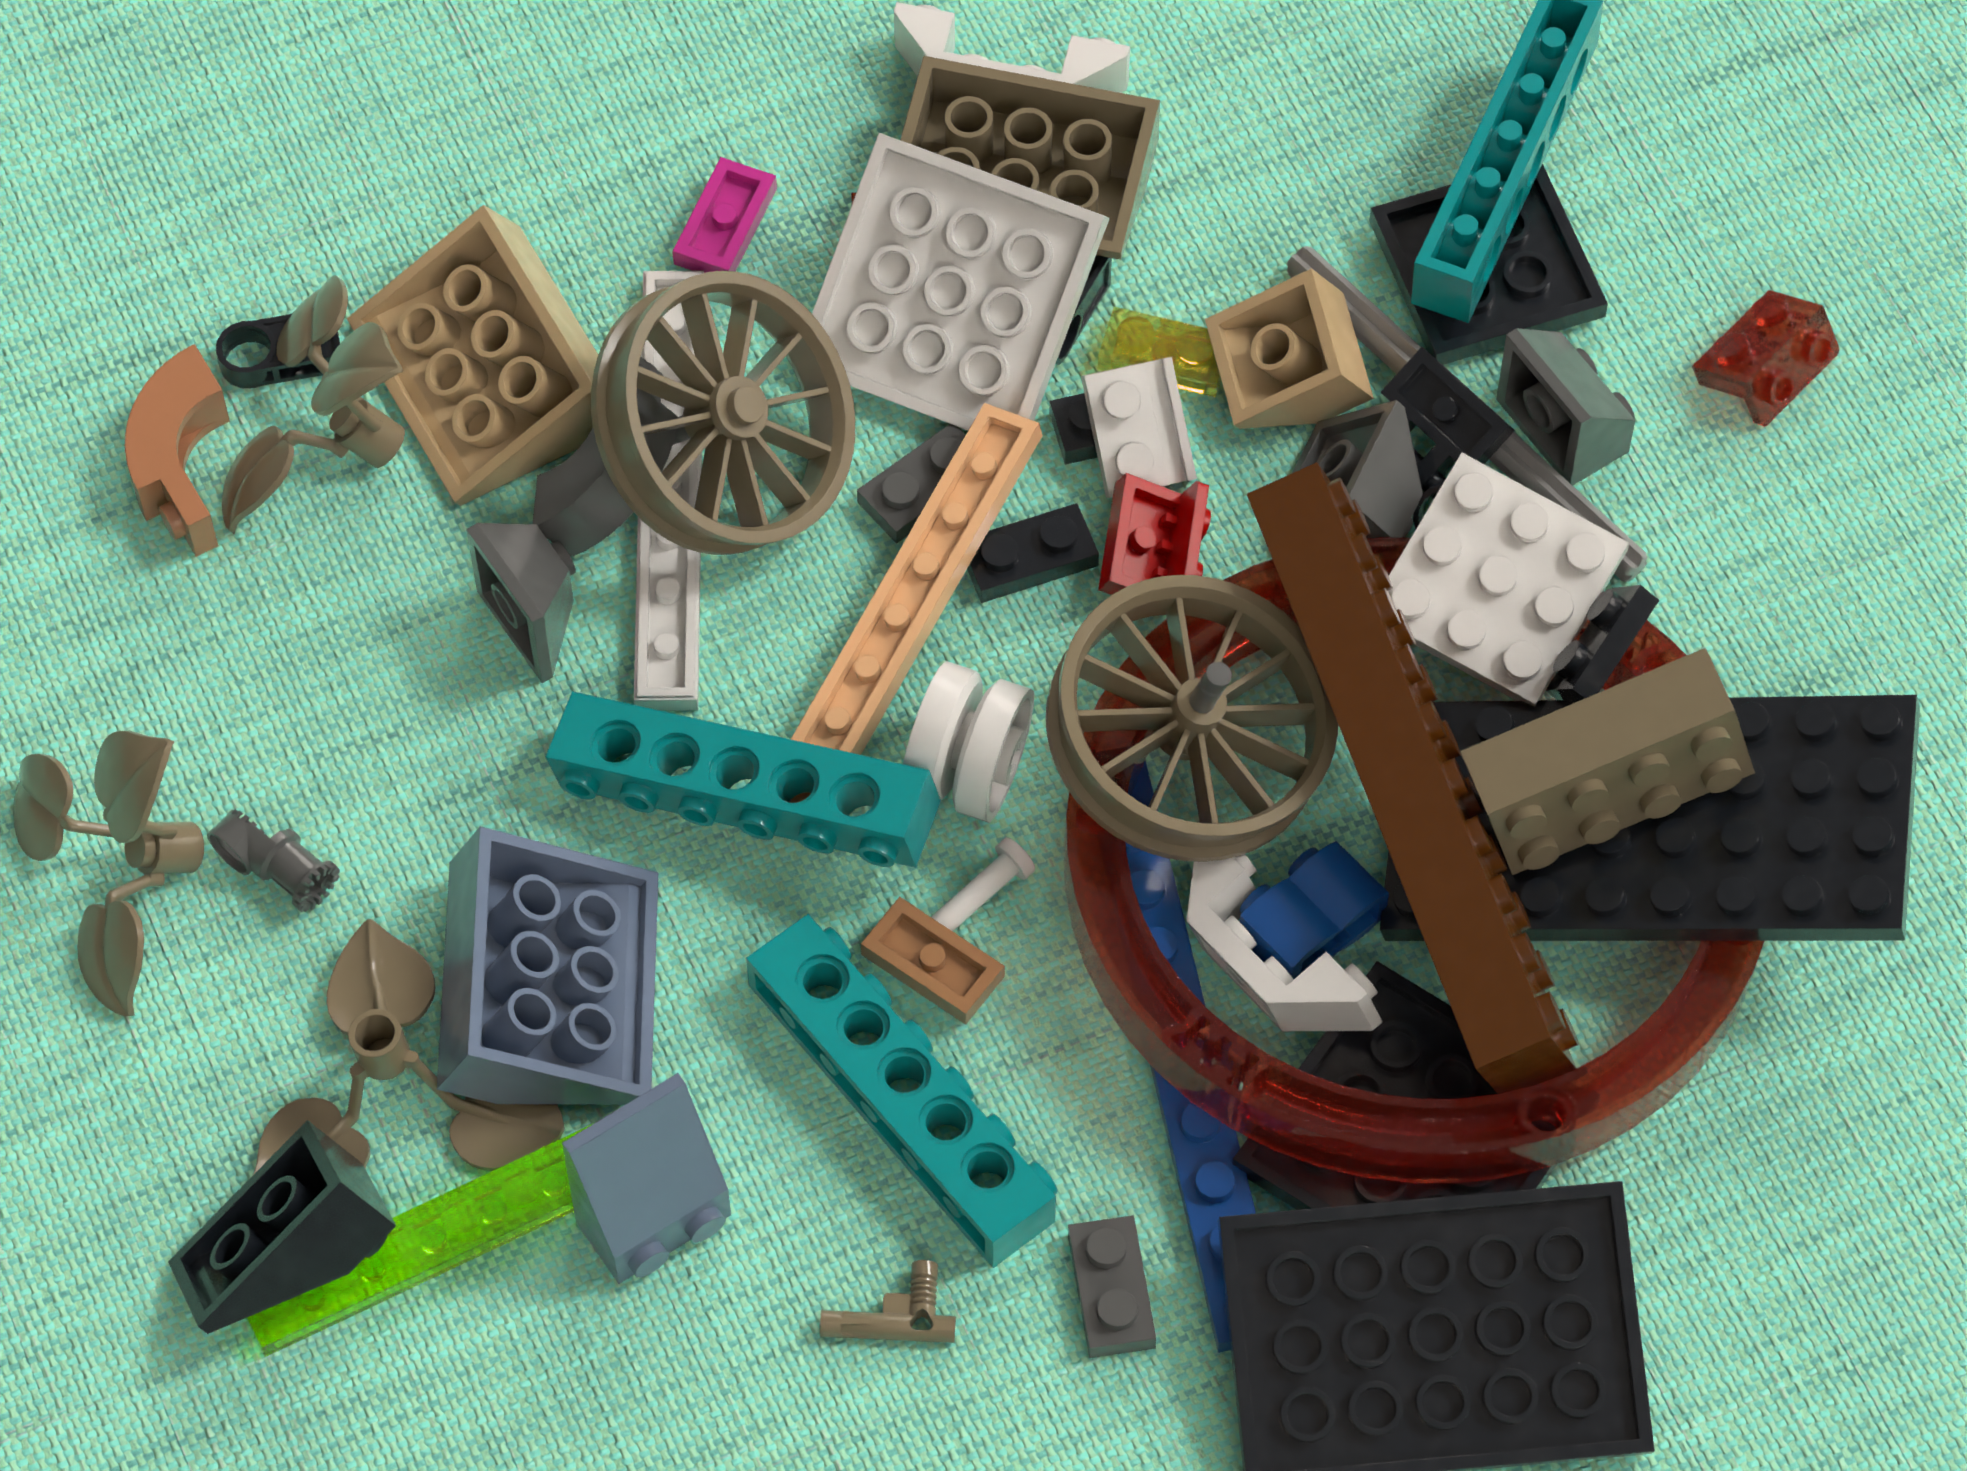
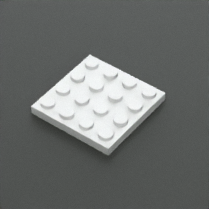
M878 133L812 315L819 321L837 349L852 387L965 430H969L984 403L1034 421L1110 218Z

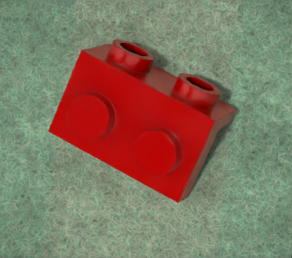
M1125 473L1118 479L1114 485L1098 590L1113 595L1127 586L1156 577L1172 575L1202 576L1203 565L1198 562L1201 541L1206 535L1211 521V511L1206 508L1209 485L1196 481L1183 493H1178L1129 473Z

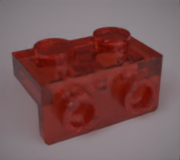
M1768 290L1722 337L1715 341L1713 346L1692 365L1699 385L1744 398L1753 422L1765 427L1839 354L1840 348L1823 305Z

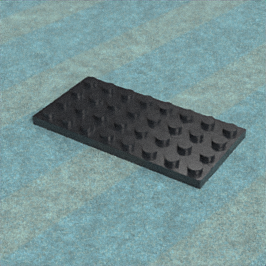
M1917 695L1729 697L1740 724L1755 771L1754 774L1742 778L1737 785L1729 790L1719 793L1709 792L1687 801L1665 817L1647 818L1623 828L1608 841L1599 844H1585L1559 855L1553 863L1541 869H1526L1512 875L1484 810V813L1478 816L1487 834L1494 836L1507 865V870L1499 874L1504 876L1511 893H1517L1530 921L1531 928L1521 933L1526 932L1530 941H1905L1920 705ZM1539 700L1535 707L1523 701L1432 702L1441 721L1446 720L1460 751L1571 705V703L1564 700ZM1461 754V756L1455 759L1464 777H1469L1473 783ZM1388 851L1384 888L1389 892L1387 907L1381 912V934L1385 941H1425Z

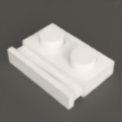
M1172 357L1081 376L1106 498L1113 497L1115 482L1125 473L1160 486L1197 479Z

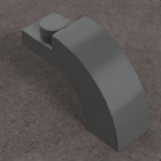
M640 357V367L663 376L653 364ZM637 388V404L641 426L678 418L676 414L661 403L660 397ZM593 428L583 444L571 457L556 468L537 475L533 524H537L545 537L552 543L556 540L561 542L571 557L601 542L634 513L621 497L608 475L596 443ZM677 428L644 435L652 457L661 472L672 449Z

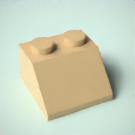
M1312 268L1205 319L1233 424L1239 429L1317 424L1318 421L1335 417L1374 399L1344 293Z

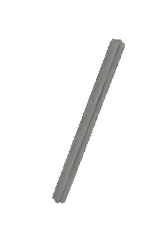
M1302 247L1288 260L1287 272L1291 278L1312 268L1344 293L1356 338L1396 374L1421 348L1312 247ZM1513 432L1489 459L1510 479L1629 542L1628 550L1614 573L1621 581H1631L1645 568L1647 564L1646 552L1516 433Z

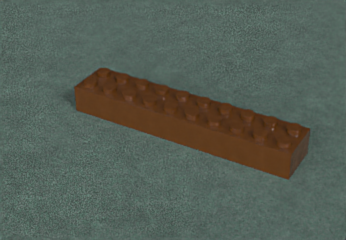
M1317 462L1247 493L1476 1070L1504 1101L1577 1070L1569 1049L1579 1045L1577 1036L1563 1008L1559 1010L1550 991L1545 992V990L1555 986L1554 980L1540 950L1535 951L1526 932L1521 933L1531 928L1530 921L1517 893H1511L1504 876L1499 874L1507 870L1504 857L1494 836L1487 834L1478 816L1484 813L1483 806L1469 777H1464L1455 759L1461 756L1454 735L1446 720L1441 721L1432 703L1438 700L1437 693L1423 664H1418L1410 646L1415 644L1413 634L1400 609L1396 610L1387 592L1393 589V586L1382 560L1378 554H1373L1365 537L1371 533L1360 506L1355 499L1351 500L1342 479L1339 477L1330 481Z

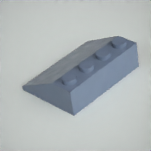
M480 826L449 862L437 1090L495 1104L626 1105L652 1088L658 872Z

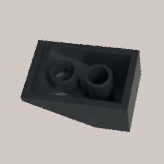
M307 1120L168 1263L197 1326L209 1334L349 1274L364 1258L371 1257L379 1251L385 1243L388 1234L396 1227V1224L363 1164Z

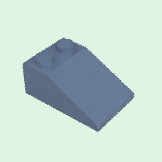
M679 1073L562 1143L576 1223L618 1284L633 1275L640 1278L653 1273L667 1261L670 1252L690 1240L698 1243L710 1238L722 1228L726 1218L731 1216L728 1187L686 1083Z

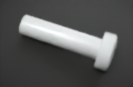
M1004 838L995 846L998 857L931 917L951 931H954L1014 876L1022 880L1027 879L1035 871L1032 859L1018 843L1010 838Z

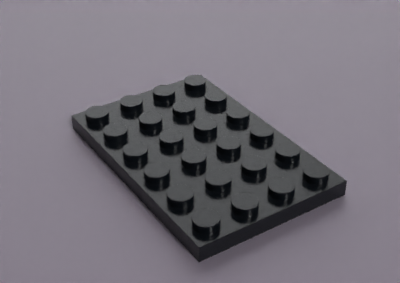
M1622 1181L1219 1217L1218 1230L1243 1471H1470L1646 1455L1655 1452Z

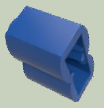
M1335 841L1320 850L1312 847L1303 852L1289 868V878L1277 883L1273 887L1264 884L1255 889L1241 905L1240 912L1242 914L1240 915L1239 922L1257 943V946L1252 951L1263 962L1273 956L1288 971L1291 977L1295 979L1325 952L1333 958L1339 951L1358 941L1381 921L1382 910L1388 905L1389 892Z

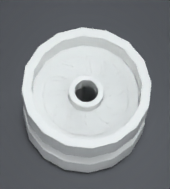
M945 661L938 668L922 700L910 734L903 764L930 770L941 800L953 787V803L957 812L990 823L1001 808L1015 777L1031 724L1034 691L1031 688L999 679L983 695L981 676L976 670Z

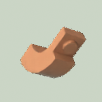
M193 344L165 362L150 377L138 394L127 421L125 453L137 501L145 520L148 521L161 515L172 538L177 540L184 536L197 557L218 547V542L211 515L185 473V467L195 445L209 432L230 422L222 388L198 348Z

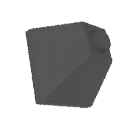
M1397 400L1318 421L1292 473L1317 462L1330 481L1340 477L1351 500L1355 499L1366 519L1371 534L1365 537L1371 549L1375 550L1399 544L1409 533L1413 525L1412 515L1423 495L1405 407Z
M476 523L467 528L466 531L477 592L541 683H544L554 675L574 602L570 578L571 575L576 573L574 563L561 542L556 540L550 544L537 524Z

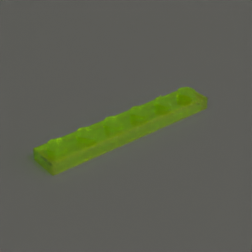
M589 1126L393 1217L392 1219L396 1227L388 1234L383 1246L371 1257L364 1258L349 1274L247 1317L246 1320L264 1357L574 1212L562 1143Z

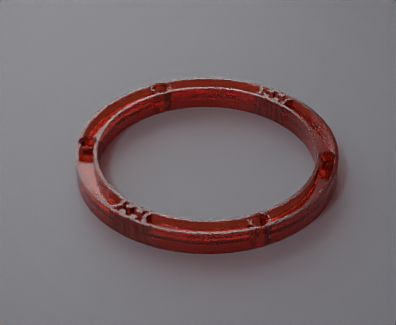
M1379 537L1367 539L1373 554H1378L1382 560L1388 576L1411 538ZM1273 559L1253 565L1223 580L1246 588L1267 599L1286 613L1299 626ZM1185 616L1195 678H1201L1212 662L1226 627L1198 617ZM1166 618L1145 639L1176 677ZM1587 619V621L1585 622V624H1584L1583 628L1581 629L1580 633L1578 634V636H1577V638H1576L1577 641H1578V639L1580 638V636L1582 635V633L1584 632V630L1586 629V628H1584V627H1587L1588 624L1590 623V621H1589L1588 619ZM1646 620L1602 688L1604 690L1687 655L1667 635ZM1234 632L1222 663L1230 668L1243 658L1261 649L1244 636ZM1130 657L1119 667L1120 670L1151 684ZM1105 690L1094 710L1142 707ZM1153 730L1084 732L1083 734L1093 756L1099 765L1103 766L1152 735ZM1147 755L1111 778L1130 796L1134 788V781L1136 777L1138 778ZM1069 792L1063 849L1064 884L1071 925L1084 965L1105 1007L1127 1039L1165 1080L1192 1103L1231 1129L1280 1153L1319 1167L1361 1177L1409 1183H1463L1504 1178L1561 1163L1592 1151L1633 1129L1667 1104L1692 1080L1721 1044L1743 1005L1765 942L1701 941L1680 982L1663 1004L1635 1032L1603 1055L1566 1074L1537 1085L1505 1093L1461 1099H1417L1377 1094L1339 1085L1303 1072L1267 1054L1234 1032L1208 1010L1176 974L1160 951L1143 917L1132 885L1126 853V841L1115 837L1102 828L1083 810ZM1531 1121H1547L1554 1125L1556 1130H1539L1531 1124Z

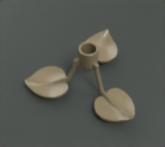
M336 275L329 278L319 290L311 294L297 307L281 330L277 342V357L283 364L293 367L308 355L310 361L323 374L321 382L313 394L311 407L314 412L321 416L332 414L329 428L335 432V438L330 439L297 430H289L283 435L282 430L276 426H270L255 436L236 457L228 472L223 488V519L226 528L233 534H235V529L239 522L261 506L282 484L293 462V446L305 444L330 450L340 458L344 457L350 450L373 467L380 468L396 455L403 443L405 436L404 427L361 398L362 395L403 372L401 364L392 352L384 329L374 322L363 324L340 343L332 354L329 363L322 355L321 344L331 339L340 329L348 306L346 285Z
M116 731L108 735L102 743L97 756L94 774L95 793L100 803L106 807L103 812V819L108 824L75 820L67 815L73 799V782L63 764L56 758L46 754H31L22 760L19 768L20 782L16 787L13 809L14 828L18 843L25 854L34 860L46 861L54 858L61 848L65 829L71 832L113 837L117 842L125 843L124 850L127 862L131 867L138 868L144 874L142 877L109 891L105 898V905H89L84 911L78 933V961L86 984L105 1007L121 1016H135L133 997L140 976L144 950L142 921L135 908L129 902L122 900L147 887L163 886L165 882L164 874L195 872L200 867L204 856L203 835L200 828L194 822L148 821L174 741L167 738L151 737L133 731Z
M367 919L354 933L339 956L327 990L329 1015L335 1026L343 1034L348 1035L349 1043L357 1059V1062L350 1068L352 1083L348 1110L342 1117L340 1111L333 1103L321 1098L297 1099L285 1105L271 1118L264 1129L260 1139L254 1174L307 1120L358 1159L366 1168L370 1158L369 1143L360 1132L351 1128L359 1119L364 1081L367 1077L376 1080L392 1079L401 1074L405 1068L412 1069L450 1108L460 1111L450 1125V1139L461 1159L475 1168L486 1171H504L517 1167L556 1143L565 1131V1127L557 1104H495L466 1096L464 1100L453 1093L437 1090V1076L420 1060L417 1052L410 1050L402 1027L410 1026L420 1020L434 999L436 987L431 967L425 958L414 948L392 936L375 921Z

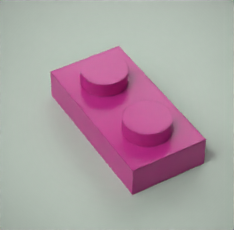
M720 157L672 251L674 265L691 271H704V273L736 271L777 190L776 175Z

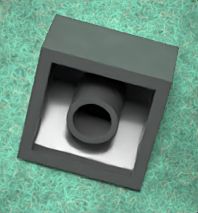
M1516 328L1506 334L1496 400L1560 475L1573 486L1629 452L1635 425L1634 412L1623 395L1618 392L1612 393L1600 379L1593 360L1583 349H1575L1561 332Z

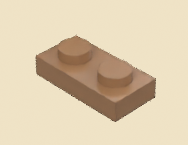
M901 897L895 901L861 943L862 956L965 1025L1005 977V966Z

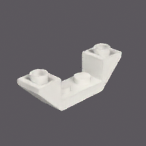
M896 2L894 9L895 47L917 77L923 56H929L1119 93L1127 89L1129 82L1130 46L1116 44L1105 38L1089 39L1071 35L1061 74L1049 72L1035 65L1018 66L988 60L977 54H955V13L941 11L931 5L915 6Z
M1245 854L1225 860L1193 863L1186 921L1202 949L1282 1032L1373 1031L1382 1023L1371 1001L1378 992L1365 974L1353 963L1343 969L1325 952L1293 979L1273 956L1263 962L1252 951L1257 946V943L1238 921L1242 914L1240 912L1242 903L1256 889L1250 877L1257 870Z

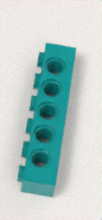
M1602 0L1537 1L1414 262L1411 304L1469 323L1598 45L1603 8Z
M572 691L545 756L560 787L567 793L581 799L591 800L597 795L619 800L625 806L638 812L651 813L655 809L677 813L685 820L700 826H712L716 822L738 827L745 834L757 839L770 840L774 836L796 840L804 847L818 853H832L834 849L857 854L868 863L880 867H891L894 863L917 867L941 802L930 770L574 691ZM626 753H632L624 761L613 763L617 757ZM691 766L687 772L678 776H671L677 769ZM751 779V781L742 788L730 789L735 783L741 780ZM811 793L803 801L789 803L798 794ZM872 806L862 815L849 816L851 812L859 807Z
M809 914L805 915L746 957L749 987L991 1267H996L1055 1223V1194L1058 1191L1053 1179L1038 1162L1033 1161L1029 1165L1013 1148L1016 1145L1015 1139L1006 1124L997 1115L991 1113L986 1117L972 1101L974 1098L973 1091L963 1075L952 1066L945 1070L931 1054L933 1051L932 1044L921 1027L911 1019L904 1023L890 1007L892 1000L883 984L871 973L863 976L850 962L852 958L850 950L841 936L831 927L823 931ZM823 985L834 987L839 991L834 996L826 999L815 998L809 994L815 987ZM859 1032H871L879 1037L876 1042L870 1045H857L849 1040L852 1035ZM901 1078L913 1079L920 1084L916 1090L907 1093L897 1092L889 1085ZM942 1125L954 1126L962 1132L952 1140H940L930 1134L933 1129ZM988 1172L999 1175L1004 1181L994 1188H982L975 1185L971 1180L981 1173Z

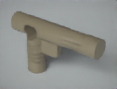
M930 1260L912 1262L911 1293H886L883 1297V1313L821 1310L820 1337L955 1343L956 1316L936 1315L935 1300L937 1295L935 1293L937 1292L938 1264ZM923 1317L928 1320L932 1328L930 1330H915L912 1326L917 1319Z

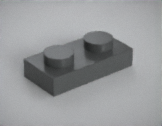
M949 424L857 489L858 504L896 544L910 533L963 441L965 434L959 427Z
M1134 1215L1069 1224L1068 1240L1089 1358L1156 1349V1334Z

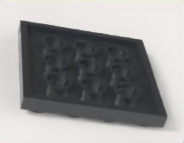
M1376 961L1366 977L1378 992L1371 1001L1382 1023L1373 1031H1325L1234 1156L1232 1165L1247 1174L1248 1180L1296 1210L1542 1188L1595 1112L1600 1097L1563 1075L1504 1101L1476 1070L1451 1006Z

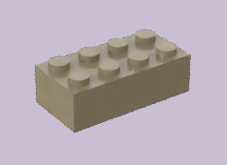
M1706 647L1460 751L1512 875L1526 869L1536 870L1544 868L1553 863L1559 855L1585 844H1599L1608 841L1623 828L1647 818L1665 817L1687 801L1709 792L1719 793L1729 790L1737 785L1742 778L1755 773L1735 709Z

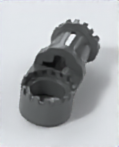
M236 809L231 810L207 833L210 844L227 864L243 875H249L251 872H254L262 880L272 879L293 896L292 904L301 912L315 909L316 904L320 905L323 902L320 896L324 895L327 898L330 893L326 889H333V883L338 881L340 877L338 875L340 869L331 861L321 862L300 844L301 837L291 828L281 830L269 838L262 829L259 830L256 827L257 824L254 821L252 823L248 821L250 818L246 814L239 818L243 813Z

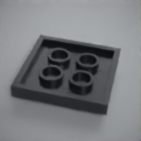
M1543 163L1469 323L1411 304L1414 262L1451 185L1371 207L1369 222L1425 348L1442 365L1505 346L1506 334L1516 328L1556 332L1606 317L1608 306L1606 298Z

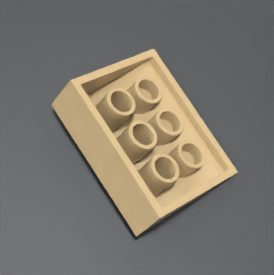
M485 205L476 210L346 318L353 330L368 322H374L386 332L392 352L401 364L403 372L384 383L453 501L460 506L579 449L593 428L591 388L598 353L521 227Z

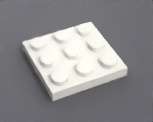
M1461 453L1392 569L1389 578L1393 589L1387 592L1396 610L1400 609L1413 634L1414 645L1512 699L1523 701L1535 707L1556 674L1553 671V665L1557 657L1567 645L1576 640L1587 621L1590 607L1604 592L1626 554L1629 542L1470 456Z

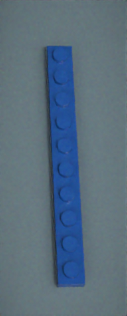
M1128 749L1093 756L1099 765L1103 766ZM1144 756L1111 779L1137 801L1149 806L1154 792ZM1092 819L1218 1353L1230 1351L1218 1219L1223 1216L1256 1214L1247 1174L1232 1165L1233 1158L1239 1151L1240 1146L1171 862L1168 858L1150 854L1127 844L1102 828Z

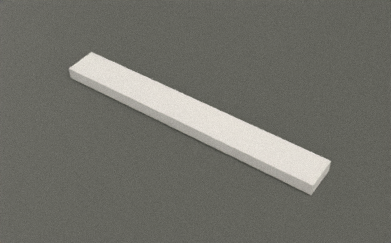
M643 271V297L689 277L702 274L704 271ZM679 303L670 309L663 318L694 354L682 305ZM646 340L641 357L653 364L664 377L683 384L649 341ZM661 398V403L678 417L683 415L684 407ZM689 440L672 446L663 470ZM702 453L672 486L693 508H695L702 470ZM639 517L637 529L634 705L660 711L698 710L701 553L683 548L667 540L652 530Z

